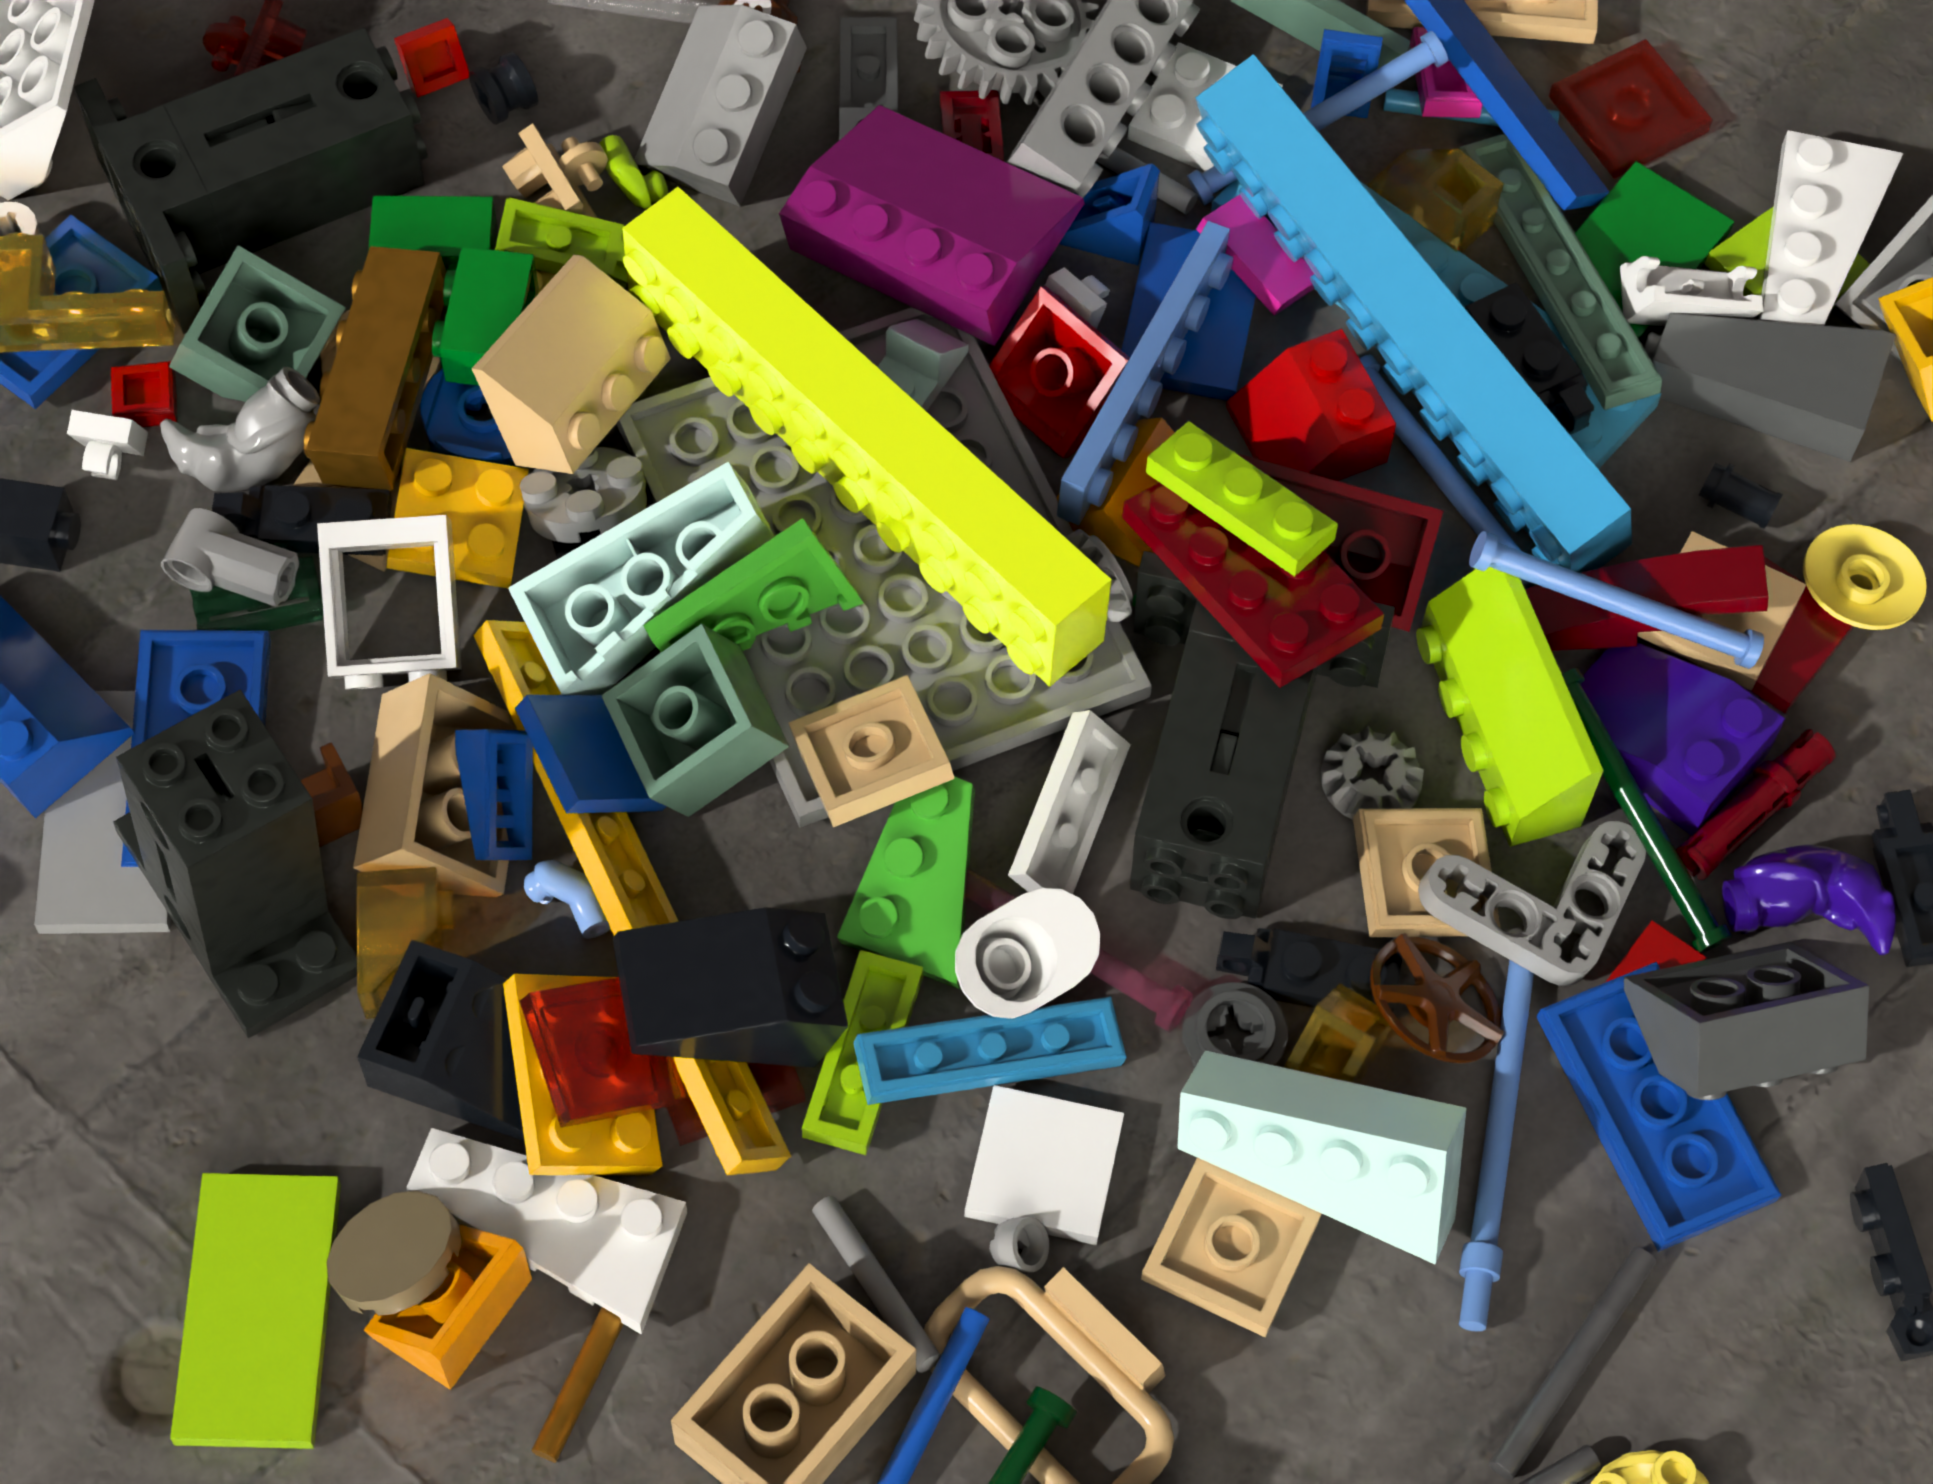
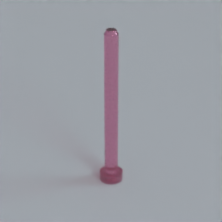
M967 867L965 896L992 912L1017 898ZM1101 948L1099 956L1090 972L1157 1013L1154 1023L1169 1033L1180 1023L1193 999V993L1184 987L1176 985L1170 991Z

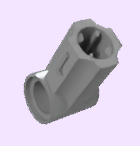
M194 508L189 511L163 557L161 567L172 580L191 590L209 592L214 586L277 607L280 602L287 601L295 586L299 560L295 552L240 534L238 529L229 520L213 511Z

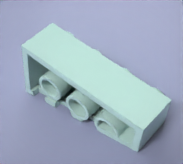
M727 462L513 584L508 589L561 694L603 695L656 647L645 630L644 624L771 540L775 535L748 485L732 465Z
M1205 1050L1181 1091L1178 1149L1436 1264L1456 1216L1467 1108Z

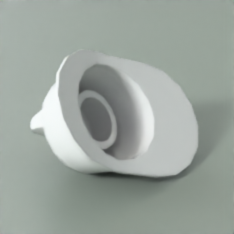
M1039 888L1018 896L980 918L963 933L955 951V973L962 992L976 1008L992 1017L1013 1019L1031 1013L1075 987L1091 972L1099 956L1100 931L1094 913L1081 898L1063 889Z

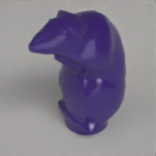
M1805 844L1788 847L1751 859L1744 866H1739L1734 870V880H1727L1723 883L1722 899L1728 925L1733 932L1741 931L1742 934H1747L1755 931L1759 926L1784 928L1800 922L1808 915L1814 913L1823 916L1838 927L1849 931L1854 929L1860 930L1867 938L1871 947L1879 955H1886L1890 951L1896 925L1893 895L1882 885L1880 876L1874 866L1857 856L1823 846Z

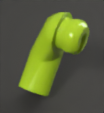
M610 135L600 141L599 145H601L608 158L605 169L609 177L636 207L648 209L652 206L651 204L658 202L668 194L663 174L659 171H651L642 176L626 143L620 136Z

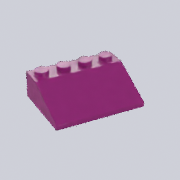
M878 105L808 168L779 212V216L790 250L995 346L1083 207L1084 199L1033 174Z

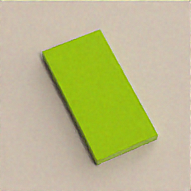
M202 1173L170 1436L174 1446L314 1449L331 1290L326 1262L337 1231L341 1183L338 1176Z

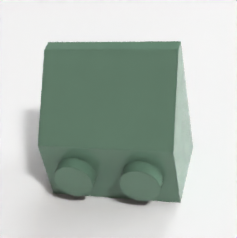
M238 245L180 343L169 367L223 398L246 402L251 395L266 386L267 382L284 367L293 368L306 378L346 307Z

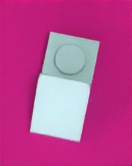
M916 318L888 328L886 331V356L878 365V368L927 411L967 355L969 345Z

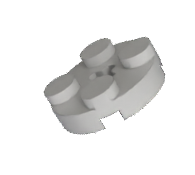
M596 447L574 474L535 469L520 482L524 506L533 530L547 539L562 543L581 542L579 534L581 532H591L600 529V533L603 534L645 510L647 505L646 479L640 459L613 448Z

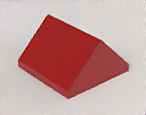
M1041 286L989 367L1014 416L1060 457L1068 458L1079 449L1130 357L1047 286Z

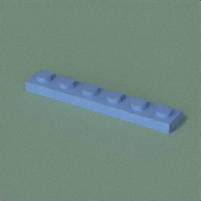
M1211 221L1206 223L1063 475L1057 517L1080 525L1091 504L1100 507L1104 502L1113 480L1114 473L1110 470L1116 459L1125 462L1129 457L1138 435V427L1135 426L1141 415L1150 418L1153 414L1163 388V384L1160 383L1162 376L1165 372L1172 375L1176 372L1186 349L1187 341L1184 340L1188 330L1198 332L1210 305V298L1207 297L1212 288L1221 290L1229 276L1233 264V256L1226 254L1230 233L1229 228Z

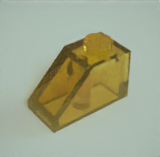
M436 867L357 872V994L366 1019H374L411 940L444 950V930L455 929L453 890L442 891Z
M1339 983L1317 1004L1284 1068L1360 1084L1391 1027L1383 1018L1376 1004Z

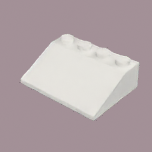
M0 0V196L7 200L31 188L39 187L51 172L53 165L51 157L67 112L95 0Z

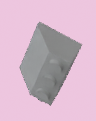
M744 5L699 6L634 158L639 170L647 173L659 171L666 180L741 207L807 49L797 25Z

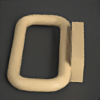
M1002 1266L980 1269L965 1279L935 1309L926 1322L924 1331L941 1355L965 1307L974 1309L983 1299L991 1294L1001 1293L1011 1297L1144 1429L1146 1435L1145 1448L1112 1484H1151L1161 1474L1171 1458L1174 1435L1169 1417L1149 1393L1166 1376L1163 1364L1064 1267L1044 1286L1045 1291L1031 1278L1017 1269ZM965 1369L953 1396L1009 1450L1023 1426ZM1044 1447L1029 1470L1041 1484H1080Z

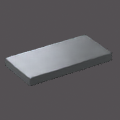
M95 691L132 729L135 691ZM132 736L45 810L34 922L39 934L170 932L171 917L140 868L121 867L123 842L115 830L113 821L125 815L127 798L116 756L131 749Z

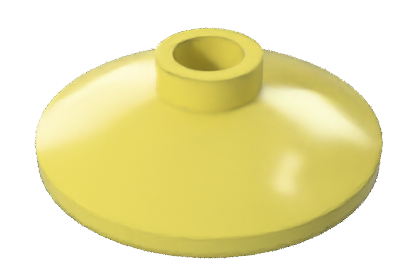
M1856 524L1830 528L1813 540L1803 561L1804 580L1816 602L1836 619L1858 628L1884 630L1900 626L1909 621L1918 612L1925 599L1927 589L1926 577L1917 557L1899 539L1877 528Z

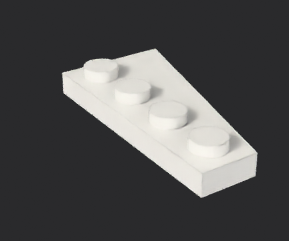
M1787 130L1781 148L1761 294L1763 312L1759 314L1758 320L1825 325L1903 153Z
M431 1128L407 1185L408 1191H421L437 1196L449 1209L458 1224L516 1240L524 1248L529 1269L533 1271L539 1269L568 1286L570 1293L592 1306L596 1303L619 1316L621 1323L641 1335L687 1215L686 1202L599 1176L529 1175L526 1155Z

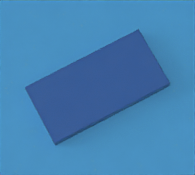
M140 630L132 727L134 734L131 739V748L240 689L265 726L271 649L269 632ZM127 800L125 815L130 812ZM123 843L121 867H138Z
M1655 962L1540 1009L1536 1018L1657 1251L1660 1252L1773 1204L1781 1197V1193L1728 1094L1716 1100L1696 1099L1689 1096L1684 1089L1659 1074L1624 991V977L1660 970L1658 963Z

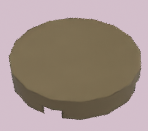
M421 1191L393 1193L372 1202L352 1217L333 1241L326 1262L329 1283L352 1311L363 1314V1309L374 1310L378 1316L391 1315L417 1305L437 1290L449 1275L450 1271L446 1265L451 1260L453 1252L458 1257L462 1245L459 1224L437 1196Z

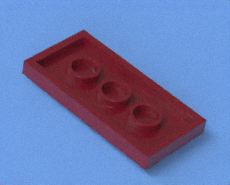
M1160 482L1124 501L1122 518L1279 688L1380 631L1382 628L1384 613L1324 550L1294 577Z

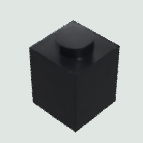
M0 478V563L60 572L67 550H74L78 543L81 527L80 516L78 513H74L65 488Z

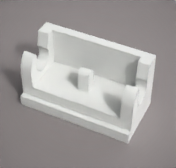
M1642 256L1633 263L1625 262L1620 266L1623 314L1630 324L1665 327L1670 313L1751 320L1763 312L1762 295L1751 294L1743 296L1745 283L1748 279H1753L1757 274V269L1754 267L1738 266L1731 272L1659 266L1660 259L1649 256Z

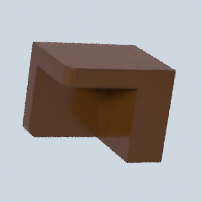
M332 742L319 747L326 768L301 780L313 799L319 848L360 829L363 811L358 790Z

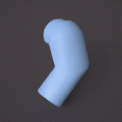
M546 860L537 863L534 871L525 877L524 890L533 902L548 904L555 897L569 904L584 938H596L610 930L609 923L584 873L559 861Z

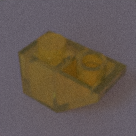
M1406 149L1374 177L1367 186L1408 214L1455 252H1463L1494 224L1504 183L1460 149Z

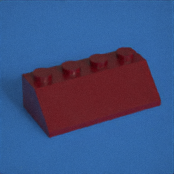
M1238 454L1338 523L1335 540L1324 551L1373 602L1395 607L1391 627L1409 632L1444 510Z

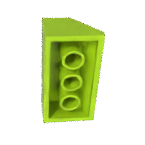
M1488 567L1485 571L1475 569L1428 601L1422 626L1416 631V639L1423 661L1426 664L1433 663L1439 676L1438 691L1443 710L1449 718L1456 717L1462 731L1461 749L1465 763L1471 772H1479L1485 786L1484 804L1488 818L1494 827H1502L1508 844L1512 847L1581 827L1604 770L1521 579Z

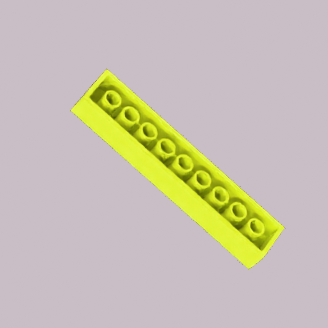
M676 187L622 228L625 250L623 263L627 269L628 292L652 311L656 323L667 332L674 348L685 358L690 359L694 357L708 370L711 380L723 394L728 397L735 395L749 408L756 424L769 435L776 433L791 447L794 457L806 471L811 474L818 472L833 486L836 496L848 510L853 513L861 511L875 524L879 536L891 550L897 553L904 551L917 563L922 576L933 589L940 593L947 591L963 606L966 617L976 629L982 633L991 632L1007 647L1010 658L1019 669L1027 674L1035 673L1051 687L1104 642L1112 579L683 190Z

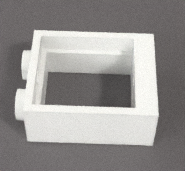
M447 515L317 523L328 677L334 679L344 678L345 690L384 687L383 675L408 674L409 682L431 673L447 681V671L462 670L451 519ZM434 546L441 654L350 660L342 552Z

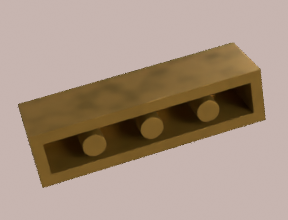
M370 246L363 270H358L355 273L352 283L353 302L347 320H341L337 329L336 356L331 370H326L321 379V403L315 421L308 423L304 434L305 455L311 459L322 484L393 491L433 359L432 335L434 325L437 320L444 321L448 306H445L443 302V287L447 270L440 252Z

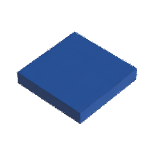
M526 695L515 707L566 813L663 811L667 807L649 798L601 695Z

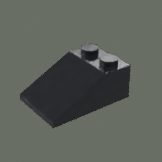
M764 907L618 931L613 937L632 1054L815 1068L848 1028L825 913Z

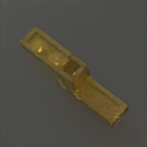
M10 233L0 236V352L174 345V322L164 291L130 289L121 293L97 294L70 291L62 295H54L56 268L44 235Z

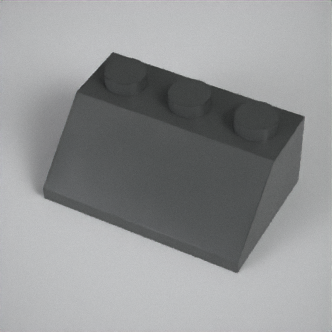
M1791 942L1624 977L1625 994L1659 1074L1684 1089L1693 1098L1716 1100L1724 1097L1727 1091L1748 1086L1772 1087L1781 1084L1783 1078L1805 1073L1829 1074L1835 1072L1840 1065L1866 1060L1869 985Z

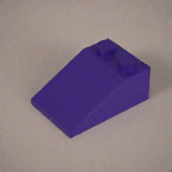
M1637 643L1635 647L1608 648L1583 675L1585 681L1581 684L1648 803L1691 836L1716 814L1769 754L1785 721L1784 717L1735 681L1640 643Z

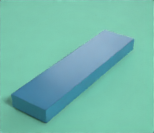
M1111 997L1039 1007L1031 1013L1013 1019L984 1015L857 1034L853 1042L867 1105L1122 1066L1127 1058Z

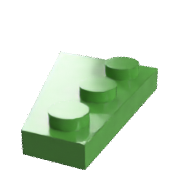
M802 518L643 626L660 652H663L700 624L709 627L740 645L742 651L751 648L756 640V636L785 624L789 631L792 632L812 624L810 614L838 603L842 610L846 611L864 604V602L804 518Z
M954 776L955 779L894 804L837 938L841 944L859 951L863 950L923 967L924 976L960 990V984L955 973V951L965 927V893L967 867L970 862L975 789L971 782Z

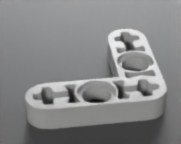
M1607 821L1599 825L1582 845L1553 907L1475 862L1459 855H1445L1437 859L1420 880L1418 893L1425 910L1435 918L1550 983L1558 986H1572L1580 982L1597 963L1645 861L1646 850L1633 827L1620 821ZM1610 844L1619 849L1617 854L1619 861L1607 875L1598 870L1602 867L1609 854L1607 846ZM1448 878L1458 883L1457 896L1455 898L1448 896L1444 892L1446 889L1445 881ZM1586 889L1598 895L1604 904V915L1591 916L1583 912L1576 903L1575 892ZM1481 894L1488 898V900L1476 913L1472 908L1479 901L1477 898ZM1497 907L1513 909L1523 921V932L1520 934H1510L1503 931L1494 920V909ZM1573 931L1581 934V936L1575 942L1570 957L1573 960L1567 963L1560 958L1562 950L1560 945Z

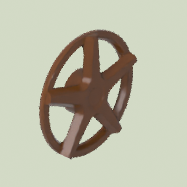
M1406 933L1387 943L1375 956L1370 973L1371 990L1375 1003L1383 1018L1394 1032L1419 1052L1443 1062L1469 1063L1489 1054L1504 1034V1031L1500 1029L1502 1016L1498 1001L1492 988L1480 973L1481 964L1477 960L1468 961L1453 949L1439 942L1421 937H1408ZM1420 952L1439 957L1456 969L1441 977L1432 970ZM1400 953L1413 974L1415 983L1413 985H1381L1382 968L1388 958ZM1470 984L1474 986L1483 1001L1487 1019L1467 1005L1460 997ZM1388 1003L1406 1004L1415 1020L1428 1028L1429 1043L1423 1042L1405 1028L1394 1015ZM1453 1020L1458 1021L1484 1037V1041L1479 1047L1469 1052H1447L1449 1024Z

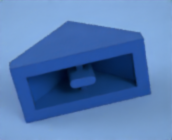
M1151 163L1096 181L1083 198V207L1059 244L1139 265L1150 222H1154L1160 170Z

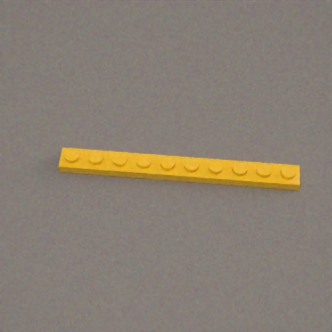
M486 620L473 636L517 730L525 731L515 710V707L526 695L562 694L525 622ZM533 747V764L614 936L618 931L679 922L627 812L566 813ZM672 1057L688 1095L727 1175L776 1171L791 1157L746 1062Z

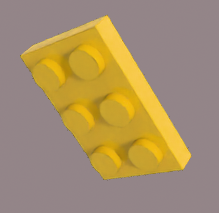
M513 974L503 983L529 1175H652L663 1167L646 1055L631 1053L619 977Z

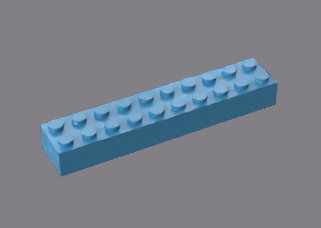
M1254 54L1196 96V102L1202 120L1196 123V126L1208 143L1203 148L1210 161L1222 175L1225 176L1230 171L1234 173L1243 186L1238 190L1240 196L1257 218L1260 219L1265 214L1269 216L1278 229L1274 236L1287 256L1293 262L1303 257L1314 273L1310 277V281L1319 295L1329 306H1332L1337 301L1341 304L1350 317L1346 321V325L1354 338L1365 350L1375 346L1387 362L1382 366V369L1393 386L1402 395H1405L1410 390L1423 406L1419 414L1426 426L1438 440L1441 441L1446 436L1452 440L1461 453L1456 457V460L1462 470L1476 486L1481 485L1483 482L1488 484L1498 498L1493 504L1504 522L1515 533L1523 528L1536 544L1531 549L1533 555L1582 573L1601 568L1632 545L1631 508L1257 57Z

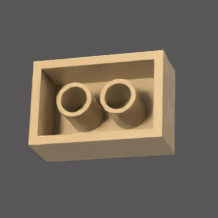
M808 1263L671 1419L675 1445L722 1484H822L916 1374V1348Z

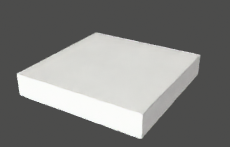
M994 1085L967 1197L964 1217L996 1224L1011 1218L1033 1217L1044 1225L1048 1235L1097 1245L1124 1113Z

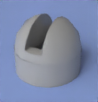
M1033 1217L1011 1218L997 1225L994 1230L995 1237L990 1241L989 1251L998 1266L1017 1269L1022 1273L1036 1272L1043 1267L1049 1253V1238L1044 1225L1038 1219ZM1018 1249H1021V1250H1022L1020 1256H1019V1253H1018Z

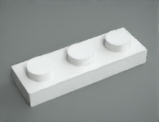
M1091 710L1072 713L1008 876L1028 892L1039 888L1063 889L1071 894L1074 893L1130 748V743Z

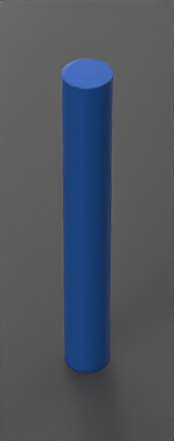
M969 1307L964 1308L877 1484L909 1483L990 1321L987 1316Z

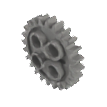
M917 0L918 4L914 21L920 23L916 35L917 40L928 42L925 57L927 59L943 58L939 70L941 76L955 71L960 74L957 86L959 89H963L974 82L979 85V98L985 99L993 89L999 91L1003 104L1009 103L1012 93H1019L1023 101L1027 105H1031L1037 90L1047 98L1094 23L1099 6L1094 3H1086V0Z

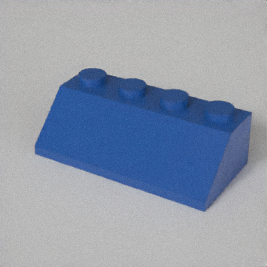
M0 595V782L36 819L129 739L134 732Z

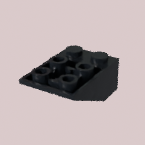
M411 940L357 1056L367 1086L524 1141L503 983L508 979L474 960Z

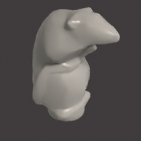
M284 367L267 382L266 386L247 399L236 418V422L230 425H200L197 428V432H194L178 422L166 418L160 424L161 433L170 457L182 474L198 479L204 486L216 492L248 490L250 487L262 486L277 479L304 449L305 430L308 423L316 419L314 408L320 403V397L312 384L303 375L293 368Z

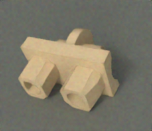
M533 123L518 134L526 148L502 166L516 189L526 198L549 183L552 190L534 203L598 218L579 186L585 185L588 191L593 192L603 185L599 175L607 166L608 158L601 145L596 142L579 143L576 137H569L561 144L565 153L560 157L552 144H546Z

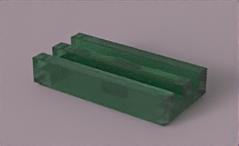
M313 556L298 559L299 567L295 577V586L287 599L288 601L308 596L309 601L268 609L272 605L214 586L209 592H198L190 589L194 615L197 621V630L269 632L324 620L323 601ZM247 609L248 612H253L234 617L219 619L215 621H210V617L241 611Z

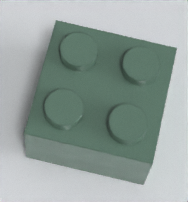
M703 624L697 626L601 695L649 798L687 817L696 813L790 747L740 645Z

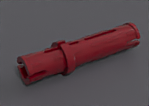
M1807 729L1780 756H1777L1773 761L1768 760L1760 764L1753 773L1754 779L1714 814L1693 836H1690L1683 844L1676 848L1689 874L1692 877L1697 875L1698 880H1705L1725 858L1739 848L1774 813L1782 807L1789 808L1797 802L1801 796L1800 790L1806 783L1834 761L1836 755L1830 742L1819 732L1814 734L1812 729Z

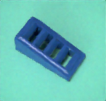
M1324 29L1311 108L1377 70L1383 37ZM1371 101L1345 116L1368 118Z
M492 729L455 730L456 756L475 860H532L533 745L526 731ZM497 802L502 803L504 815H497ZM497 828H506L508 841H497Z

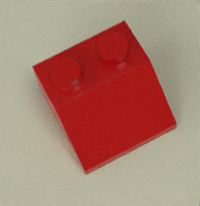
M1342 328L1287 348L1233 395L1226 404V408L1253 458L1335 481L1388 462L1396 422Z

